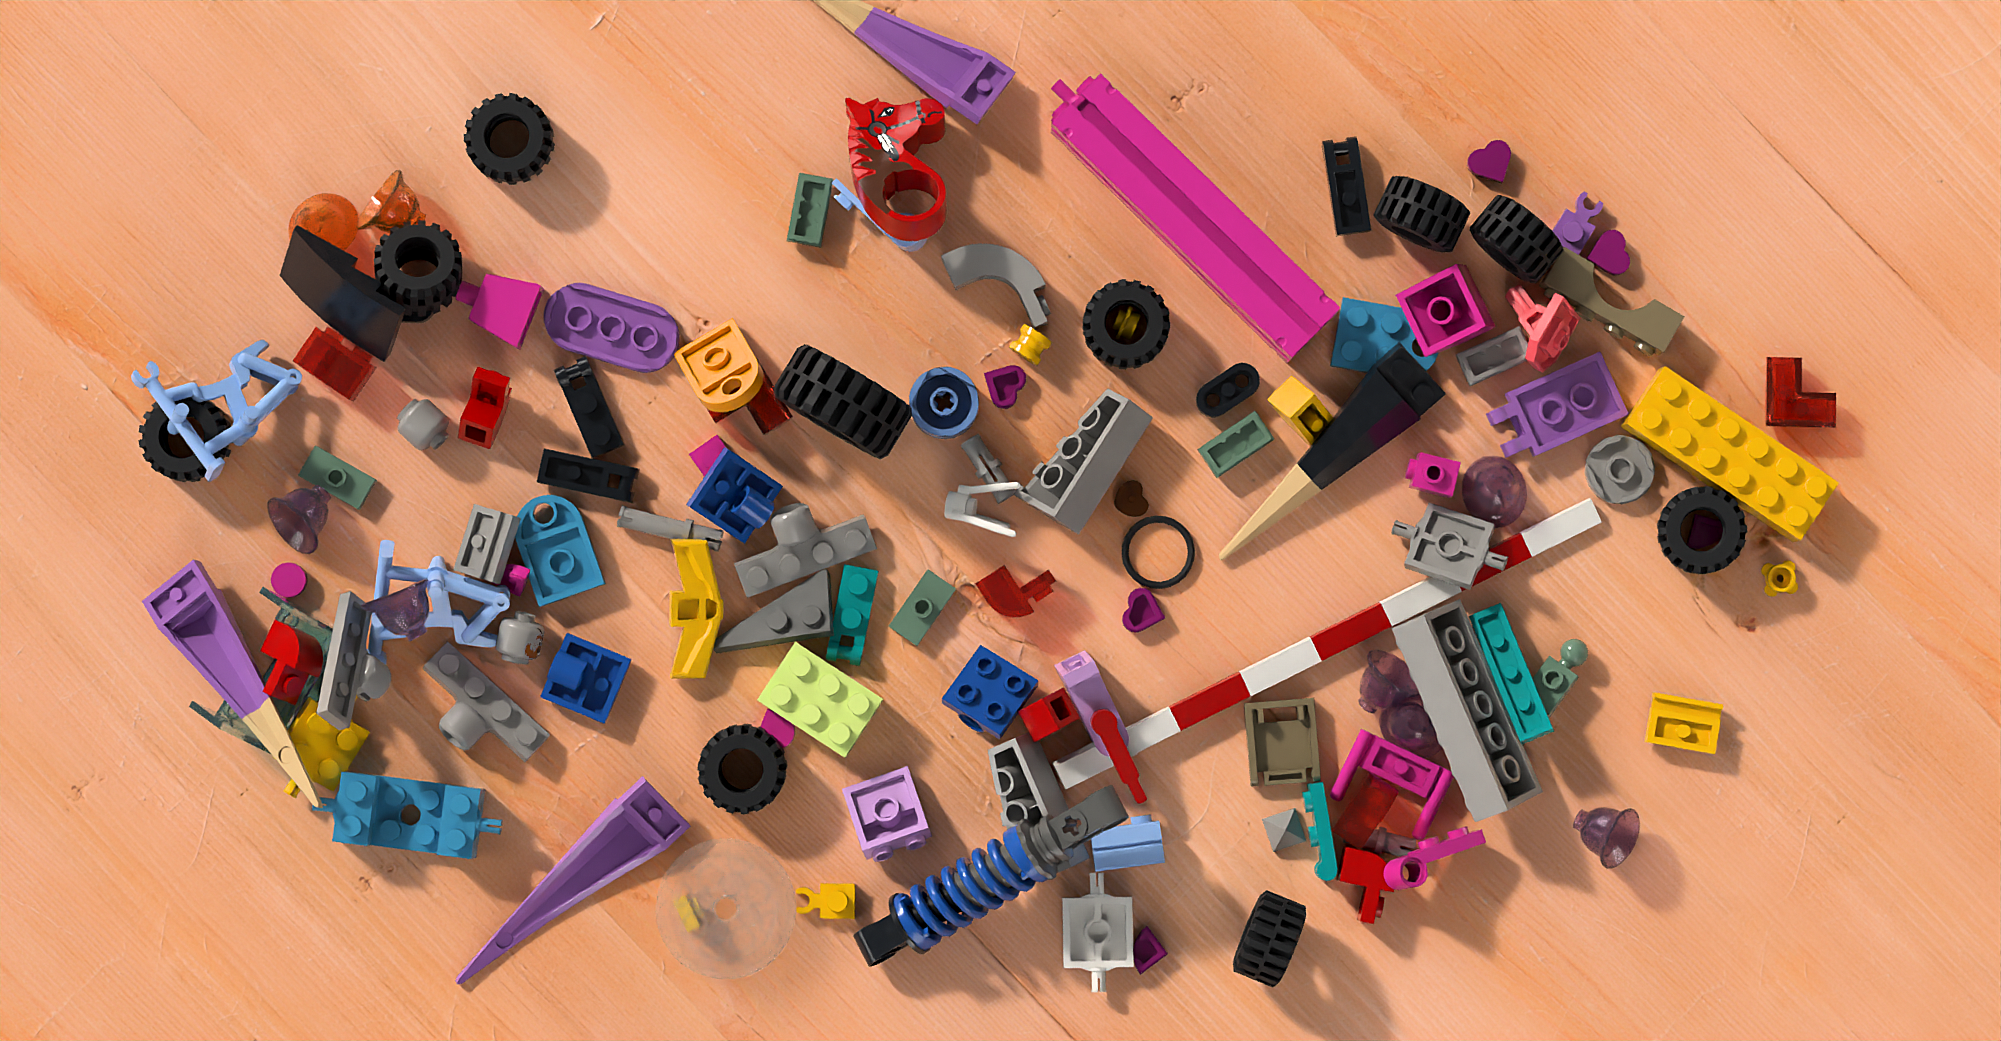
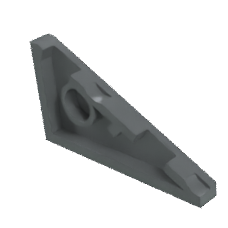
M820 570L717 637L713 650L716 653L834 636L831 580L828 570Z

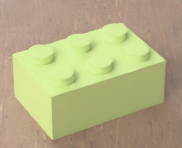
M797 642L793 644L757 699V701L844 758L847 757L884 700Z

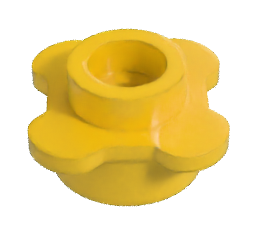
M1131 305L1127 311L1120 309L1112 327L1118 331L1116 339L1122 336L1130 340L1141 314L1132 311L1133 306Z
M1785 560L1782 564L1778 565L1766 563L1762 566L1761 573L1765 576L1766 581L1764 592L1767 596L1774 597L1782 592L1794 594L1798 590V583L1796 582L1794 572L1796 567L1792 561ZM1778 575H1781L1783 577V580L1781 582L1777 581Z

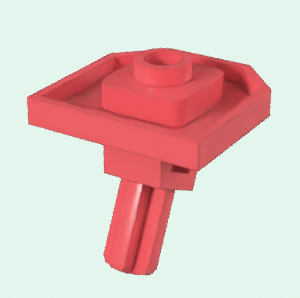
M1517 285L1508 290L1505 298L1519 316V322L1530 335L1525 359L1534 369L1543 373L1556 363L1581 317L1563 296L1555 293L1547 308L1535 304L1521 285Z

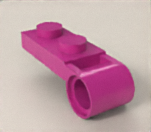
M1465 826L1447 832L1449 838L1439 842V838L1436 836L1418 842L1419 849L1410 851L1407 855L1395 858L1386 864L1384 868L1385 882L1394 890L1421 886L1428 876L1426 863L1486 843L1482 829L1469 832L1468 827ZM1404 866L1408 869L1409 872L1408 880H1406L1403 876Z

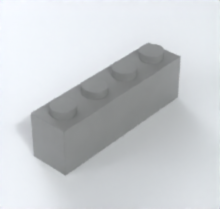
M1107 388L1078 420L1079 428L1072 435L1064 436L1056 445L1059 450L1046 464L1041 461L1032 471L1035 475L1034 478L1025 487L1020 485V488L1016 489L1014 495L1079 535L1153 417L1131 400Z
M1029 732L988 750L996 794L1000 795L1003 812L1000 813L1002 826H1006L1007 830L1017 825L1021 819H1027L1036 825L1047 814L1055 818L1069 810L1040 741L1034 742ZM1076 826L1073 827L1075 832H1079ZM1084 843L1073 849L1074 855L1071 859L1067 861L1061 860L1057 863L1058 872L1090 858Z

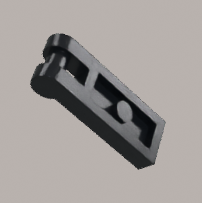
M1347 137L1345 141L1333 143V140L1322 141V153L1325 161L1336 237L1370 232L1371 225L1357 137ZM1348 155L1349 164L1337 165L1336 156Z
M584 356L576 360L577 364L567 368L563 365L554 369V372L591 458L594 459L624 446V442L587 357ZM583 376L587 385L574 390L571 381Z
M544 448L537 483L633 503L634 492H631L634 479H638L640 469ZM611 474L620 476L618 489L608 487Z

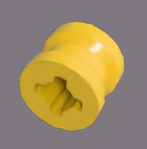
M1024 324L1020 329V337L1018 340L1012 341L1009 348L1028 362L1038 366L1041 361V353L1043 350L1049 349L1052 341L1032 327Z

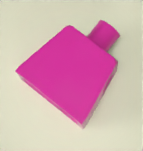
M486 274L481 287L462 281L456 295V300L473 306L469 315L471 322L521 350L544 288L536 283Z

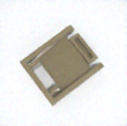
M1314 698L1244 703L1251 787L1258 786L1257 772H1263L1264 785L1307 782L1306 768H1312L1311 776L1313 782L1321 781ZM1296 706L1297 720L1264 723L1263 709Z

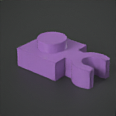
M1585 191L1575 201L1576 212L1573 213L1565 209L1552 230L1560 240L1562 247H1566L1578 255L1596 227L1587 221L1589 218L1596 216L1603 207V202L1599 201L1593 210L1586 209L1583 201L1588 193Z

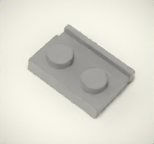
M474 504L453 570L500 584L521 518Z

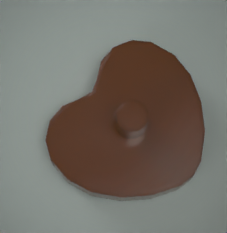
M1135 480L1127 481L1119 488L1114 501L1118 511L1131 517L1142 516L1147 512L1149 504L1142 496L1143 487L1141 483Z

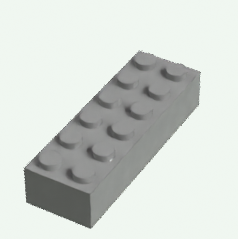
M1456 600L1392 628L1396 637V644L1402 651L1408 665L1410 677L1417 686L1423 700L1424 709L1432 721L1437 733L1438 742L1444 749L1451 766V772L1460 786L1465 798L1466 807L1471 812L1474 821L1478 822L1505 812L1543 792L1523 744H1521L1461 600Z

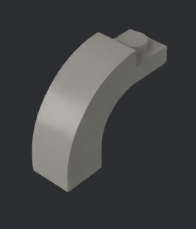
M982 243L962 246L941 255L942 262L955 290L983 279L1002 281L1012 287L1018 294L1035 330L1047 325L1048 321L1045 316L1051 314L1043 295L1039 297L1035 295V292L1045 288L1046 283L1038 270L1022 255L1003 246Z

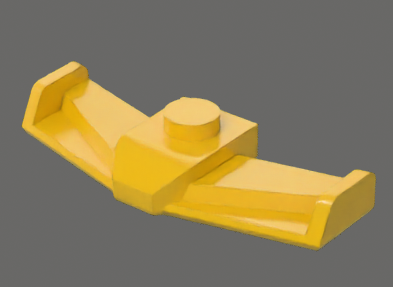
M671 539L683 590L670 591L669 625L671 627H683L670 678H706L719 625L723 619L724 600L720 596L707 540Z

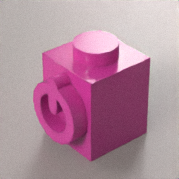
M1420 452L1417 454L1416 460L1409 459L1405 478L1410 479L1409 488L1450 498L1453 496L1461 462Z

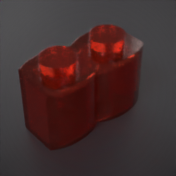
M327 326L324 331L315 327L293 359V362L342 396L354 402L377 368L370 363L373 356L357 345L353 350L342 344L345 337L331 327Z

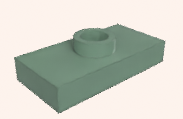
M799 173L787 242L821 248L833 187L832 182L834 181L832 178Z
M1254 411L1197 450L1214 476L1218 478L1272 442L1274 437L1257 412Z
M316 445L298 476L358 510L363 506L377 481L375 478Z
M927 570L889 627L918 646L956 591V588L930 570Z

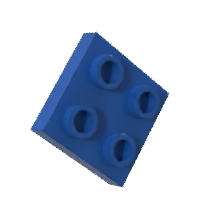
M724 447L686 505L745 544L753 530L762 527L771 516L774 509L773 501L783 486Z
M566 633L561 648L551 664L547 681L540 697L606 724L632 659Z
M980 645L942 697V704L958 713L961 721L971 729L983 733L985 730L1000 740L1019 714L1018 711L1023 708L1038 687V680Z

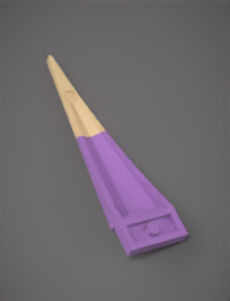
M813 0L945 108L952 107L975 124L980 122L1016 73L985 51L931 32L861 0Z
M193 559L147 596L142 603L158 629L237 713L315 807L323 808L320 797L272 696L263 692L266 684L222 591L216 588L201 561Z

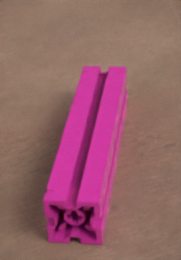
M1101 73L1095 79L1089 76L1076 89L1077 94L1061 79L1052 86L1051 89L1064 102L1051 115L1053 117L1051 119V134L1062 142L1103 185L1270 348L1274 349L1286 364L1339 311L1340 307L1331 298L1327 297L1324 291L1126 97L1113 88L1111 83Z

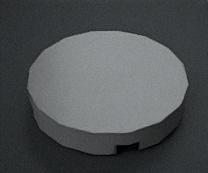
M1615 435L1603 439L1591 449L1586 458L1584 473L1588 486L1597 497L1608 503L1625 504L1636 501L1648 491L1653 481L1655 464L1651 452L1642 442L1632 437Z

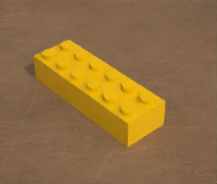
M1666 366L1656 372L1620 426L1708 486L1726 492L1727 496L1735 499L1739 507L1792 542L1802 540L1839 484L1838 481Z

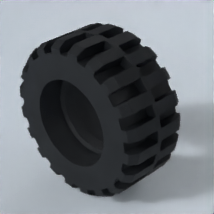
M805 344L796 349L774 386V397L831 434L878 459H882L890 454L912 417L911 406L895 394L832 356Z

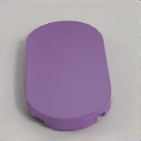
M573 283L562 287L551 295L544 309L545 327L551 339L558 346L567 351L636 372L649 373L662 369L671 362L679 347L680 334L674 318L664 308L590 284Z

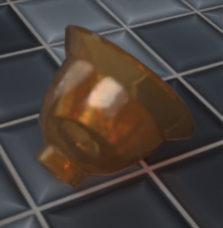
M399 169L394 171L381 185L360 214L356 222V229L364 230L374 227L380 231L390 233V228L395 225L399 229L403 228V222L411 221V225H418V220L425 221L426 214L420 211L418 198L404 182L402 171Z
M333 193L314 195L303 201L293 212L288 227L289 239L291 240L293 230L298 225L344 251L354 241L358 232V213L354 205L341 195Z

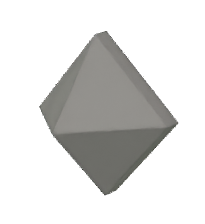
M1295 808L1262 819L1273 852L1306 841Z

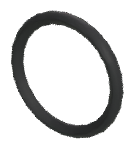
M1151 516L1138 521L1129 529L1122 544V560L1128 574L1136 582L1149 588L1163 589L1179 583L1187 576L1194 562L1195 548L1190 533L1181 523L1166 516ZM1152 523H1165L1177 529L1184 537L1188 549L1187 560L1181 572L1175 577L1162 582L1150 581L1140 576L1134 570L1129 559L1131 539L1138 530Z

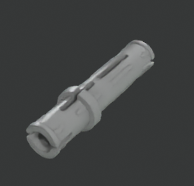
M623 505L619 512L621 518L617 521V527L668 539L707 540L709 549L719 551L722 543L720 539L723 538L724 530L697 525L691 519L681 521L628 508Z

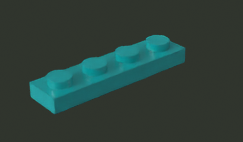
M1496 604L1470 615L1469 619L1521 744L1554 732L1502 604Z

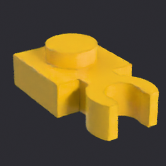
M820 883V893H814L813 890L807 887L796 889V894H806L809 897V904L806 907H795V912L806 914L814 908H820V918L855 919V884Z

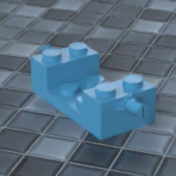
M349 771L341 772L340 787L335 799L320 797L321 802L327 804V806L323 805V808H318L312 805L313 811L333 813L335 822L333 842L382 846L467 859L477 857L480 832L500 835L502 828L489 827L488 825L502 826L503 823L502 819L482 818L485 789ZM410 804L418 807L421 813L420 820L414 825L406 824L402 819L403 809Z

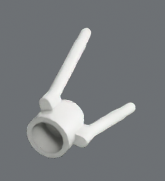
M1010 482L978 486L959 484L958 492H948L944 510L945 518L964 521L1000 534L1015 537L1016 532L1009 529V523L976 514L977 499L971 498V494L1020 488V483Z

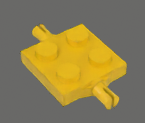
M308 697L288 732L311 781L334 792L340 782L341 772L347 771L370 732L353 722L352 719L349 728L336 729L316 714L318 701ZM291 778L283 791L293 798H297L301 789Z

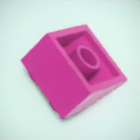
M1455 264L1396 294L1425 357L1465 343L1496 327L1467 265Z

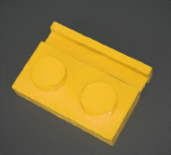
M1653 692L1644 742L1715 754L1723 704Z

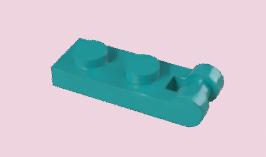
M844 564L833 619L834 636H830L826 660L836 662L838 658L850 661V665L860 666L879 571ZM841 635L855 637L853 647L840 645Z
M1323 782L1307 784L1308 791L1302 792L1305 812H1312L1314 826L1308 827L1311 847H1317L1319 861L1314 866V872L1318 878L1330 881L1337 875V863Z

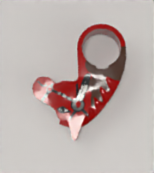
M846 98V115L850 120L848 130L849 162L853 184L865 212L877 226L896 239L919 241L931 237L940 230L946 219L945 184L933 169L914 155L922 144L936 143L944 137L946 132L945 111L942 104L930 98L902 105L880 102L878 98L865 104L851 98ZM904 190H920L930 194L936 200V203L931 209L922 214L907 216L891 210L886 205V199L889 200L894 196L895 191L899 193Z

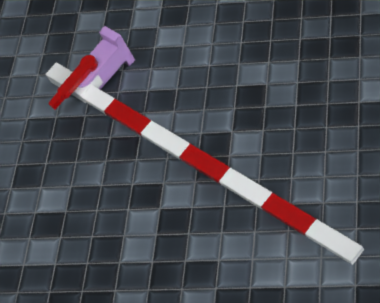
M1588 498L1489 547V551L1508 557L1505 571L1602 523L1592 499ZM1484 564L1477 572L1472 586L1503 571ZM1428 577L1126 728L1105 687L1094 660L1084 650L1055 664L1054 667L1063 681L1092 743L1052 762L1065 789L1115 766L1121 781L1128 785L1134 800L1141 804L1147 800V797L1138 781L1140 775L1131 758L1137 755L1138 752L1466 589L1433 577Z

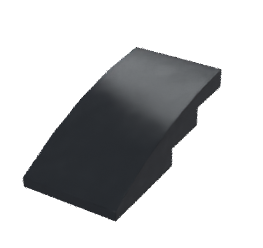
M297 225L293 230L279 276L299 299L325 323L355 345L385 362L391 354L406 308L379 293L382 285L381 282L355 269L358 258Z

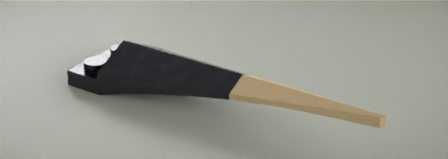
M1400 342L1371 367L1297 464L1219 553L1220 560L1229 557L1421 419L1420 416L1446 394Z

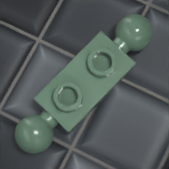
M1579 639L1566 641L1560 650L1561 660L1558 662L1549 656L1533 677L1549 718L1579 678L1578 675L1571 671V668L1582 665L1588 657V648Z

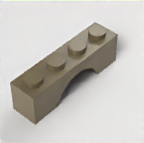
M1563 247L1564 251L1551 265L1539 285L1546 290L1544 295L1550 300L1555 293L1563 296L1569 304L1576 307L1575 311L1581 318L1590 322L1595 318L1606 325L1604 327L1606 332L1619 339L1626 336L1636 342L1634 347L1638 351L1652 357L1654 353L1659 356L1664 353L1685 316L1655 299L1644 307L1635 310H1622L1609 305L1600 297L1594 285V264L1568 248Z

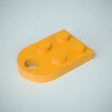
M733 318L677 350L674 354L703 406L714 412H728L740 408L758 393L763 383L764 374L762 367ZM740 387L736 393L728 395L733 389Z

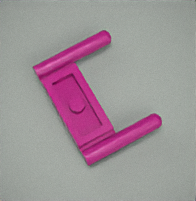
M1361 729L1331 790L1330 797L1335 801L1343 800L1357 768L1360 766L1428 799L1412 831V836L1415 839L1423 840L1454 778L1452 772Z

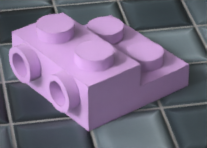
M908 766L842 789L866 860L873 858L875 862L887 860L893 856V850L905 846L907 850L919 849L926 844L927 838L932 837Z

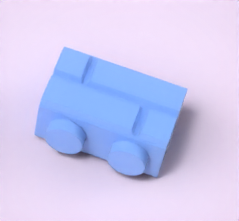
M1151 815L1130 817L1131 824L1116 826L1091 839L1095 872L1165 863L1159 820L1152 821Z

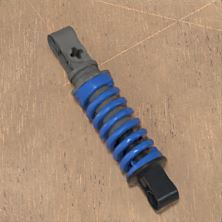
M1113 785L1094 792L1084 801L1055 818L1047 814L1036 825L1027 819H1021L1017 825L1003 833L1004 845L997 839H991L987 843L988 854L981 848H976L972 851L973 863L968 858L961 857L956 861L957 871L950 866L942 868V881L937 876L930 875L925 880L926 889L920 884H915L910 888V896L904 893H895L890 896L888 903L891 914L878 922L860 929L853 935L867 965L872 967L880 964L908 945L917 953L925 954L930 951L931 947L938 944L943 936L950 937L957 932L958 927L965 928L972 924L974 918L981 919L986 916L989 909L996 910L1000 908L1004 900L1012 901L1018 897L1020 891L1027 892L1031 890L1035 882L1054 879L1058 873L1057 863L1061 860L1067 861L1071 859L1074 855L1073 849L1100 833L1123 823L1129 818V815ZM1077 820L1081 821V825L1077 827L1079 832H1075L1073 828L1077 825Z

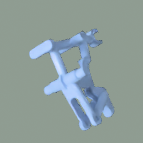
M259 340L234 355L229 363L232 375L210 385L198 386L196 383L190 382L165 390L158 380L159 367L153 361L148 362L146 369L151 374L150 378H143L137 370L133 371L131 375L134 385L142 389L146 387L170 419L167 425L168 432L173 435L180 433L207 470L205 478L208 482L217 478L225 465L222 457L216 459L213 454L232 442L236 446L244 445L249 438L256 434L258 424L288 395L295 393L302 380V374L299 370H287L257 357L269 347L268 342L265 340ZM250 376L275 386L255 406H247L241 390L248 386ZM224 396L234 421L233 426L204 443L186 419L189 412L188 406L184 403L176 405L175 401L191 397L199 403Z
M382 540L380 542L367 649L370 655L375 656L386 665L387 656L382 651L383 640L410 637L414 634L415 630L427 627L453 628L455 641L458 644L489 648L496 646L497 635L483 630L500 612L509 608L510 589L506 585L494 586L447 571L445 560L441 556H435L428 569L392 565L395 543L391 540ZM390 579L425 583L428 595L432 601L433 612L409 615L405 619V624L385 626ZM448 592L474 599L484 604L468 620L462 610L452 609L451 611Z

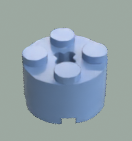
M938 367L923 373L917 378L910 391L909 405L912 408V418L921 431L934 438L951 439L963 434L972 426L978 414L979 398L975 385L965 373L952 367ZM945 395H949L950 403L953 407L951 409L945 408L943 412L939 411L938 403L935 399L937 397L943 399Z

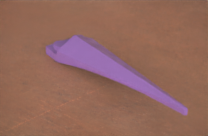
M642 776L619 799L615 798L460 972L456 977V983L462 984L510 948L575 904L645 861L665 851L691 827L688 821Z

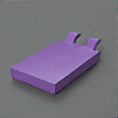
M1597 352L1505 393L1508 404L1486 413L1491 427L1510 418L1518 437L1500 445L1505 458L1527 448L1530 449L1533 457L1620 419L1629 413L1601 352Z

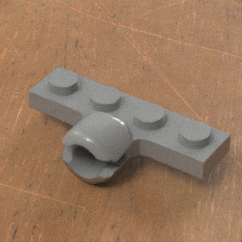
M795 503L777 510L771 516L770 522L778 541L777 546L736 562L734 565L748 598L873 551L877 547L864 514L826 529H819L814 522L808 505Z
M351 591L339 596L316 712L317 715L338 730L350 727L356 696L364 701H369L370 698H380L387 691L391 683V673L388 666L375 656L370 655L366 649L373 608Z
M449 642L424 665L423 670L451 694L456 701L455 705L441 718L439 729L446 739L459 749L469 750L485 733L490 732L526 762L549 738L550 734Z

